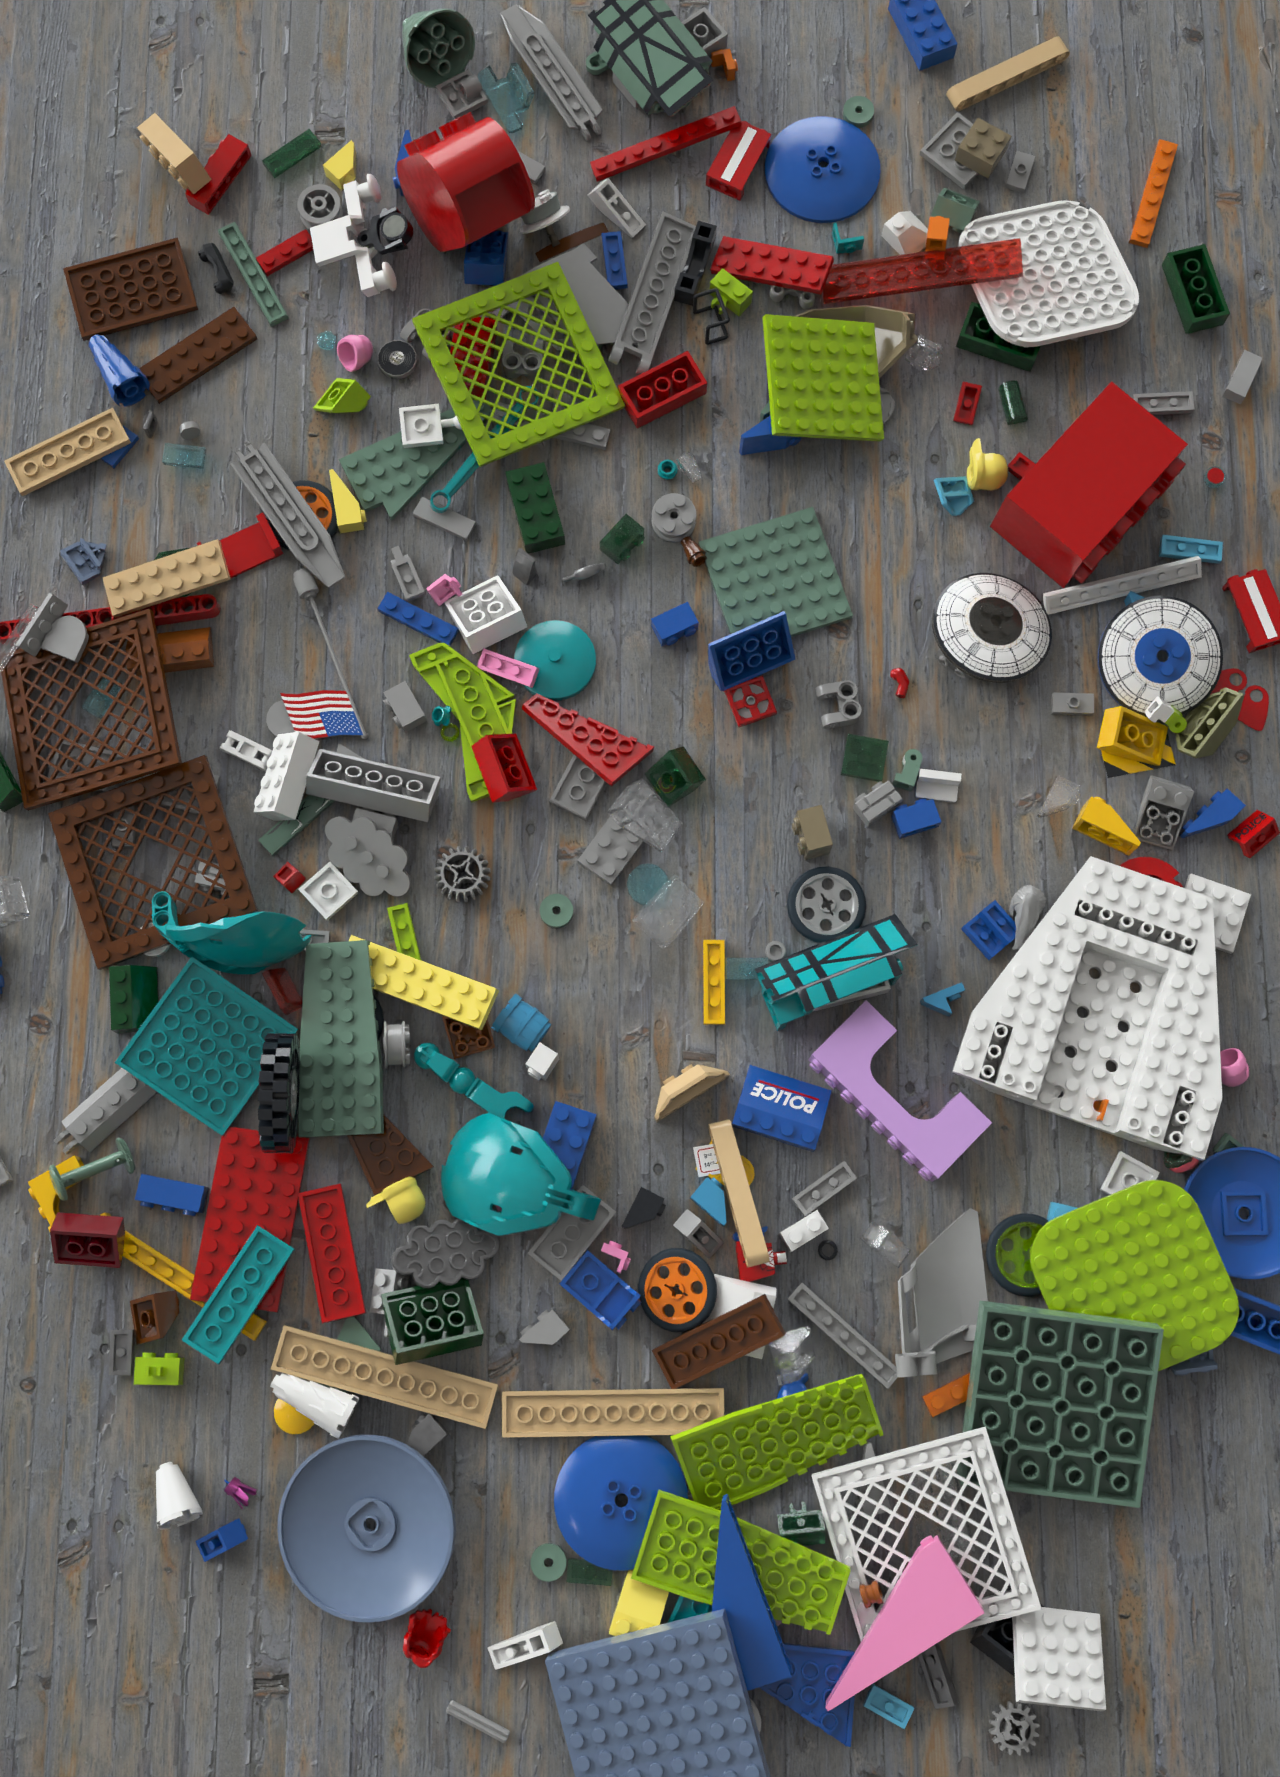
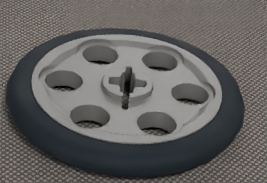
M829 866L816 867L800 875L793 883L787 899L788 915L791 923L800 934L813 942L822 943L860 928L866 913V897L860 884L848 872ZM825 879L831 880L834 885L833 888L825 890L822 887V881ZM810 888L815 892V897L807 899L804 897L803 891ZM841 891H848L851 894V899L849 901L841 900L839 896ZM823 898L826 902L832 903L830 911L826 907L822 908ZM811 909L814 912V917L810 920L805 919L802 915L803 910ZM841 911L848 912L850 920L847 922L841 921L839 913ZM828 920L832 928L829 931H823L820 927L821 921Z

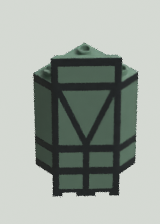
M605 0L603 2L605 6L599 11L595 12L593 10L588 14L595 24V31L599 34L593 48L647 115L665 111L669 117L674 116L712 84L713 80L707 74L712 59L664 0Z

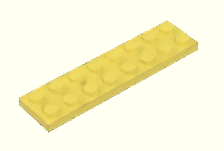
M353 935L349 939V941L364 940ZM370 942L368 946L369 956L372 958L371 976L374 979V990L479 1030L483 1029L499 993L497 988Z

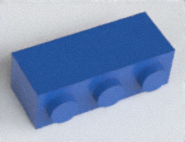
M141 1174L135 1200L141 1201V1206L153 1208L154 1204L162 1205L161 1210L175 1212V1208L182 1209L185 1215L196 1216V1212L203 1214L209 1188Z

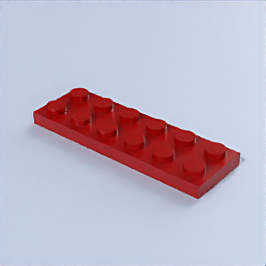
M723 236L710 271L711 274L717 275L723 268L736 279L821 295L834 263V258L824 254Z
M342 1184L298 1193L321 1322L324 1324L366 1314Z

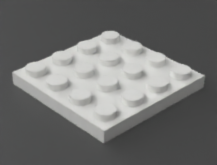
M1041 1607V1610L1012 1617L1016 1702L1105 1711L1106 1699L1100 1614Z

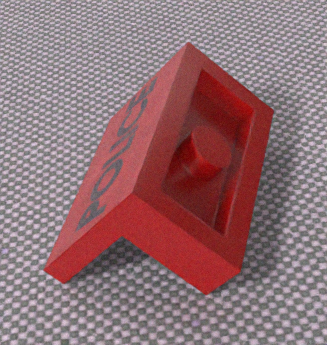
M1256 810L1227 836L1229 839L1240 844L1244 856L1251 858L1280 834L1275 818Z

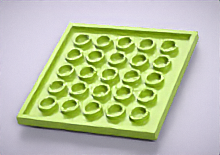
M765 314L762 318L772 435L882 441L884 439L874 323Z

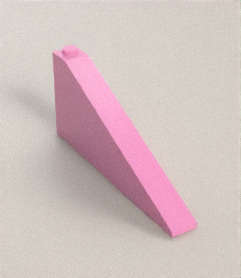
M930 1535L920 1542L921 1545L915 1551L826 1700L827 1711L832 1710L984 1614L982 1605L938 1535L935 1537Z

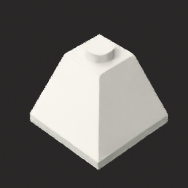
M911 211L898 212L884 223L882 237L908 263L926 248L928 228Z

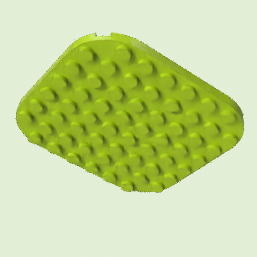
M1147 1180L1050 1220L1036 1234L1030 1250V1264L1048 1309L1157 1323L1164 1329L1158 1371L1218 1347L1227 1340L1236 1326L1239 1315V1302L1236 1291L1197 1203L1187 1191L1178 1185L1163 1180Z

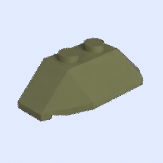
M1225 687L1220 692L1209 695L1203 703L1190 711L1185 717L1187 722L1185 730L1175 733L1178 751L1196 759L1213 755L1237 724L1244 695Z

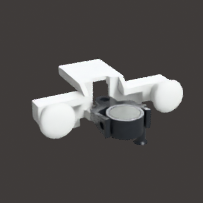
M367 174V182L359 185L355 180L343 185L348 215L311 227L310 231L316 264L320 267L355 255L361 291L367 297H370L386 289H390L393 292L397 287L396 276L391 265L383 262L382 270L376 272V269L372 266L371 259L377 252L384 255L408 249L407 244L413 237V227L398 208L393 207L389 210L386 208L382 209L381 214L372 217L370 229H364L363 211H366L365 203L371 201L379 203L382 199L380 186L376 178L372 174ZM351 230L356 235L358 244L354 239L349 241L348 231ZM380 231L382 236L389 243L386 246H383L381 243Z

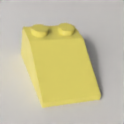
M628 1570L609 1628V1634L617 1636L660 1625L669 1591L631 1579L633 1570Z

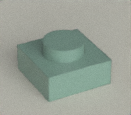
M1224 1133L1212 1150L1217 1153L1225 1149L1244 1146L1229 1134Z

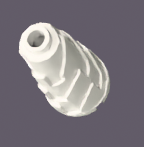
M282 1373L280 1376L276 1374L270 1387L274 1388L272 1392L275 1393L277 1398L296 1408V1411L311 1419L313 1423L337 1439L342 1435L354 1412L353 1409L359 1401V1397L353 1394H348L332 1387L328 1388L313 1381L308 1382L289 1374Z

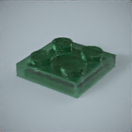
M848 734L841 775L877 782L882 781L889 741Z

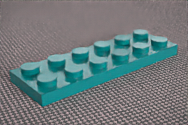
M257 1225L182 1338V1341L220 1365L295 1249Z

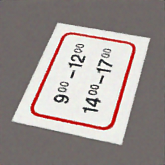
M713 1144L693 1147L698 1177L708 1176L709 1173L711 1175L720 1174Z

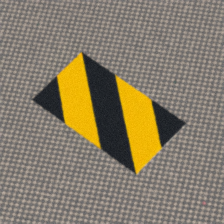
M1168 733L1160 766L1115 756L1101 750L1108 778L1176 765Z

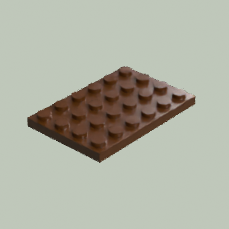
M178 237L63 268L83 341L90 340L94 335H108L198 310Z

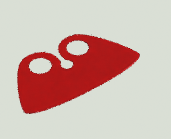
M1236 668L1222 670L1211 694L1220 692L1225 687L1237 692L1243 690L1247 684L1246 675L1243 671ZM1234 673L1242 677V683L1238 686L1232 685L1229 680L1230 676ZM1252 685L1246 689L1238 716L1239 721L1257 731L1263 730L1268 713L1269 696L1263 687ZM1251 691H1261L1263 694L1262 700L1260 702L1252 701L1250 698Z

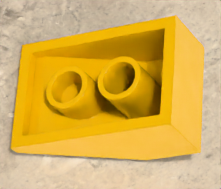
M1123 706L1105 709L1097 748L1115 756L1160 766L1168 727L1158 722L1154 723L1147 717Z
M1090 797L1081 808L1072 828L1128 856L1141 843L1112 806L1106 804V801L1100 797Z

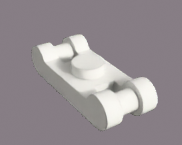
M229 730L226 735L228 737L227 740L221 744L219 749L266 772L267 761L272 754V750ZM234 742H239L236 748L232 747ZM259 753L264 755L261 761L256 759Z

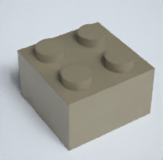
M977 118L959 145L955 161L989 178L1007 151L1012 136Z
M822 805L797 811L795 818H793L792 830L794 835H798L799 843H797L799 854L803 855L805 860L828 855L833 843Z

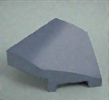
M80 538V542L60 550V554L81 585H84L100 576L107 545L86 542Z

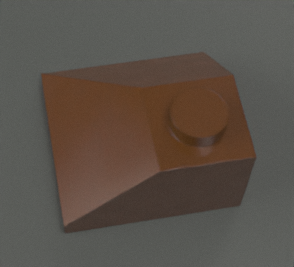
M176 1290L155 1293L130 1301L136 1344H143L165 1337L179 1314V1299Z

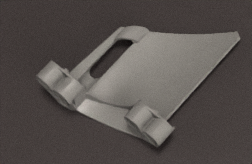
M584 243L574 250L552 258L524 273L527 274L552 263L559 262L596 344L615 343L628 303L592 265L594 260L598 258ZM536 294L525 299L534 302ZM539 295L536 303L547 308L550 299ZM552 300L549 309L558 312ZM518 301L507 306L516 309ZM521 302L518 311L529 315L532 306ZM499 308V309H496V310H494V311H492V312H493L496 316H498V313H499V311H500V308ZM503 309L500 318L505 317L510 311ZM548 313L557 322L558 317ZM560 319L559 326L566 330L562 319ZM530 320L528 324L538 332L540 324ZM542 327L540 334L551 338V334ZM569 337L566 345L575 348ZM553 338V340L558 341V342L564 344L565 338H564V339H555V338ZM551 343L557 351H561V347Z
M969 1208L916 1258L910 1265L911 1269L898 1280L902 1353L895 1354L897 1377L937 1374V1363L973 1351L979 1301H988L978 1211ZM913 1287L917 1326L909 1333L905 1293Z

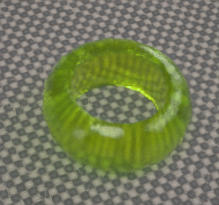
M449 723L448 726L443 725L440 731L441 737L448 742L455 741L459 736V728L453 723ZM447 728H454L456 730L455 735L452 737L445 736L444 732Z

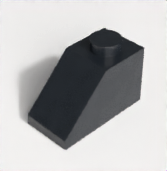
M641 1187L622 1224V1228L628 1229L655 1220L656 1216L661 1217L666 1207L663 1204L664 1198Z

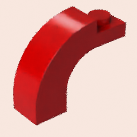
M1137 857L1119 865L1183 887L1180 882L1173 879L1179 872L1163 860L1153 857Z

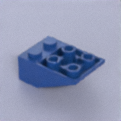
M496 230L467 245L464 259L465 284L499 285L504 283L508 232Z

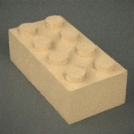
M156 113L137 127L142 134L139 138L146 146H149L151 155L156 160L159 158V163L165 170L168 169V172L175 180L178 178L177 181L184 190L188 188L195 194L212 180L194 152Z

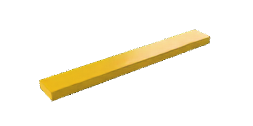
M125 1230L123 1257L190 1299L194 1274ZM191 1300L202 1308L206 1304V1302ZM253 1313L241 1333L256 1341L267 1321Z

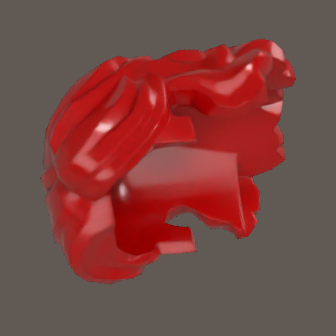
M419 1609L410 1615L408 1632L404 1636L403 1651L405 1656L411 1659L418 1667H428L441 1654L444 1640L451 1632V1629L447 1626V1618L443 1617V1615L439 1616L438 1612L432 1615L431 1609L427 1611Z

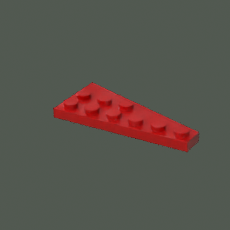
M537 693L522 705V710L611 787L654 750V746L641 744L632 736L628 738L608 725L590 717L588 719L578 715L577 711L572 709L569 711L559 706V703Z

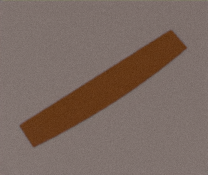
M603 222L559 240V245L553 247L550 244L535 254L539 262H542L596 238L601 233L609 231Z

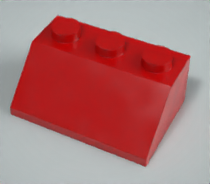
M516 733L486 735L471 746L492 803L510 801L537 790Z

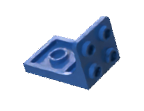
M588 1250L559 1283L611 1330L615 1327L619 1330L627 1320L624 1317L629 1310L634 1312L641 1304L639 1300L641 1295Z

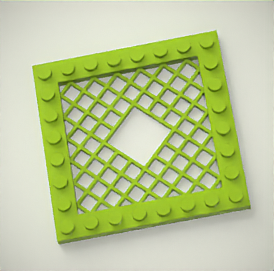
M559 262L552 263L412 318L415 329L480 467L625 407ZM536 294L534 302L525 299ZM539 295L550 299L547 308L536 303ZM552 300L558 312L549 309ZM518 301L516 309L507 306ZM521 302L532 306L529 315L518 311ZM500 308L498 316L489 313ZM534 308L545 311L542 320L532 316ZM503 309L514 313L511 322L500 318ZM548 313L558 317L555 326L545 322ZM482 315L480 323L471 320ZM516 315L527 318L524 327L514 324ZM485 316L496 320L493 329L482 325ZM560 319H562L566 330L558 327ZM530 320L540 324L537 333L527 329ZM464 322L461 331L453 328V326ZM498 322L509 326L506 334L495 330ZM467 323L478 327L475 336L464 332ZM543 326L553 329L551 338L540 334ZM512 327L522 331L519 340L509 336ZM480 329L491 333L488 342L477 338ZM448 331L459 334L456 343L446 340ZM556 331L567 335L564 344L553 340ZM525 333L535 336L533 345L522 341ZM494 334L504 338L501 347L490 343ZM462 336L473 340L470 349L459 345ZM569 337L575 348L566 345ZM538 338L549 342L546 351L535 347ZM507 340L544 355L531 389L494 374ZM475 341L486 345L483 354L472 350ZM551 343L562 348L559 356L548 352ZM447 344L454 347L452 355L448 349ZM489 347L499 351L496 360L486 356ZM457 349L468 353L465 361L454 358ZM564 349L575 353L572 362L561 358ZM470 354L481 358L478 367L467 363ZM577 355L579 356L583 366L575 363ZM546 356L557 360L554 369L543 365ZM484 360L494 363L492 372L481 369ZM559 362L570 365L567 374L557 371ZM455 363L463 365L461 372H459ZM465 367L476 371L473 380L462 376ZM573 367L583 371L580 380L570 376ZM542 369L552 373L549 382L539 378ZM479 372L490 376L487 385L476 381ZM586 373L591 384L583 381ZM555 374L566 378L563 387L552 383ZM492 378L503 382L500 391L489 387ZM568 380L578 383L576 392L565 389ZM464 381L471 383L469 391L467 390ZM537 381L547 385L545 394L534 390ZM506 383L516 387L513 396L503 392ZM474 385L485 389L482 398L471 394ZM581 385L592 389L589 398L578 394ZM550 387L561 391L558 400L547 396ZM519 389L529 392L527 401L516 398ZM594 390H595V393H596L597 396H595V397L592 398L593 393H594ZM487 391L498 394L495 404L484 399ZM563 392L574 396L571 405L560 401ZM532 394L543 398L540 407L529 403ZM501 396L511 400L508 409L498 405ZM576 398L584 400L583 402L574 405ZM472 399L480 402L477 409ZM545 399L556 404L553 413L542 408ZM514 401L524 405L522 414L511 410ZM483 403L493 407L490 416L479 412ZM558 405L563 406V407L566 408V409H563V410H561V411L556 412V411H557V408H558ZM527 407L538 411L535 420L524 416ZM496 409L506 412L503 422L493 418ZM541 412L548 415L538 419ZM509 414L520 418L517 427L506 423ZM480 417L488 420L486 428ZM522 420L530 422L520 427ZM491 422L501 425L499 434L488 431ZM504 427L511 429V431L502 434Z

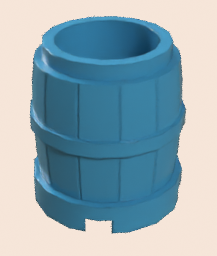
M515 994L508 1001L509 1004L497 1016L491 1028L497 1033L500 1032L512 1044L519 1046L525 1051L533 1052L552 1024L536 1007H532L524 1002L522 997Z

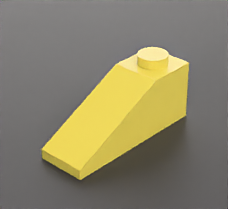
M333 469L329 470L340 534L364 530L363 522H367L365 510H361L358 501Z

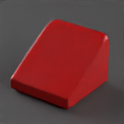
M289 862L273 876L290 893H293L306 880Z

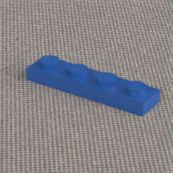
M389 592L386 593L377 608L382 614L438 643H446L450 646L459 632L457 627Z

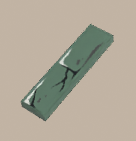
M308 795L301 801L295 820L279 821L258 841L272 856L276 855L335 801Z

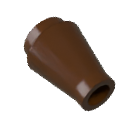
M690 536L683 538L680 543L683 546L688 563L694 567L702 565L707 559L706 552Z

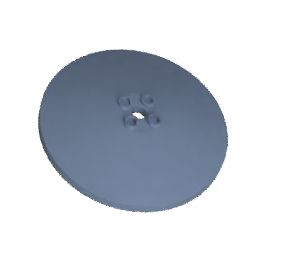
M363 1434L333 1441L318 1449L299 1466L287 1484L282 1496L277 1532L285 1567L296 1586L311 1602L322 1610L345 1620L380 1622L393 1619L412 1610L423 1602L440 1583L453 1554L456 1522L448 1489L436 1469L425 1457L398 1440L385 1436ZM368 1518H373L376 1521L377 1526L375 1530L367 1527L366 1521Z

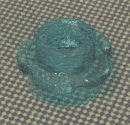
M331 331L321 332L317 336V344L324 350H330L335 346L336 336Z

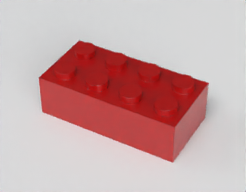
M476 317L471 320L480 323L481 317ZM485 317L482 325L493 329L496 320ZM464 322L456 325L454 328L461 331ZM467 323L464 332L475 336L478 327ZM480 329L477 338L488 342L491 333ZM453 333L452 342H457L459 334ZM493 335L490 343L495 345L497 335ZM462 336L459 345L470 349L473 340ZM475 341L472 350L483 354L486 345ZM451 346V350H450L451 355H452V352H453V350H454V347H452V346ZM489 347L486 356L493 358L494 349ZM457 349L454 358L465 361L468 353ZM470 354L467 363L478 367L481 358ZM484 360L481 369L491 372L492 363ZM455 363L459 372H461L463 365ZM465 367L462 376L473 380L476 371ZM479 372L476 381L487 385L490 376ZM464 381L467 390L469 391L471 383ZM474 385L471 394L482 398L485 389Z
M686 351L618 385V391L625 404L624 408L638 429L707 393V381L689 351Z

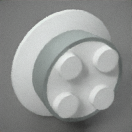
M547 189L540 192L539 196L535 198L534 210L521 216L525 224L520 228V232L527 234L545 228L552 246L555 247L560 242L551 224L564 217L570 211V207L567 205L560 206L557 192H550Z

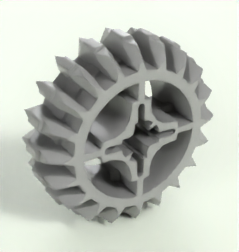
M457 846L456 853H454L453 849H449L450 856L443 853L444 861L437 860V864L441 867L434 868V871L438 873V875L434 876L435 881H440L436 886L437 888H443L441 890L442 895L448 893L449 900L454 895L456 896V902H460L461 897H463L464 902H468L467 896H471L475 900L476 896L474 893L477 892L479 895H482L483 892L480 888H488V885L483 881L491 880L490 876L486 875L491 873L490 868L486 867L489 863L487 860H483L484 855L482 853L477 855L476 849L469 853V847L466 846L464 852H462L461 847ZM466 859L461 865L452 864L457 860ZM473 862L479 867V878L470 873ZM447 870L455 876L452 887L446 882ZM465 871L467 876L460 878L458 873ZM465 883L473 885L467 889H458Z

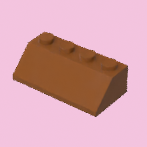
M211 627L157 633L165 673L214 667ZM127 641L125 649L126 653H128L131 647L133 646L132 642ZM136 648L132 656L139 660ZM130 659L126 664L127 670L132 672L137 662ZM141 668L137 671L136 676H142Z

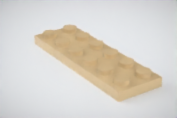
M111 408L4 462L19 493L23 497L130 444L131 441L114 408Z
M218 539L103 577L112 616L115 618L231 580L221 542Z

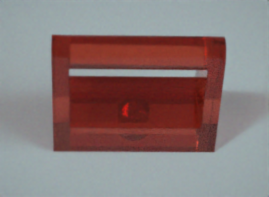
M285 967L266 970L262 973L280 1010L285 1015L302 1007L303 1001Z

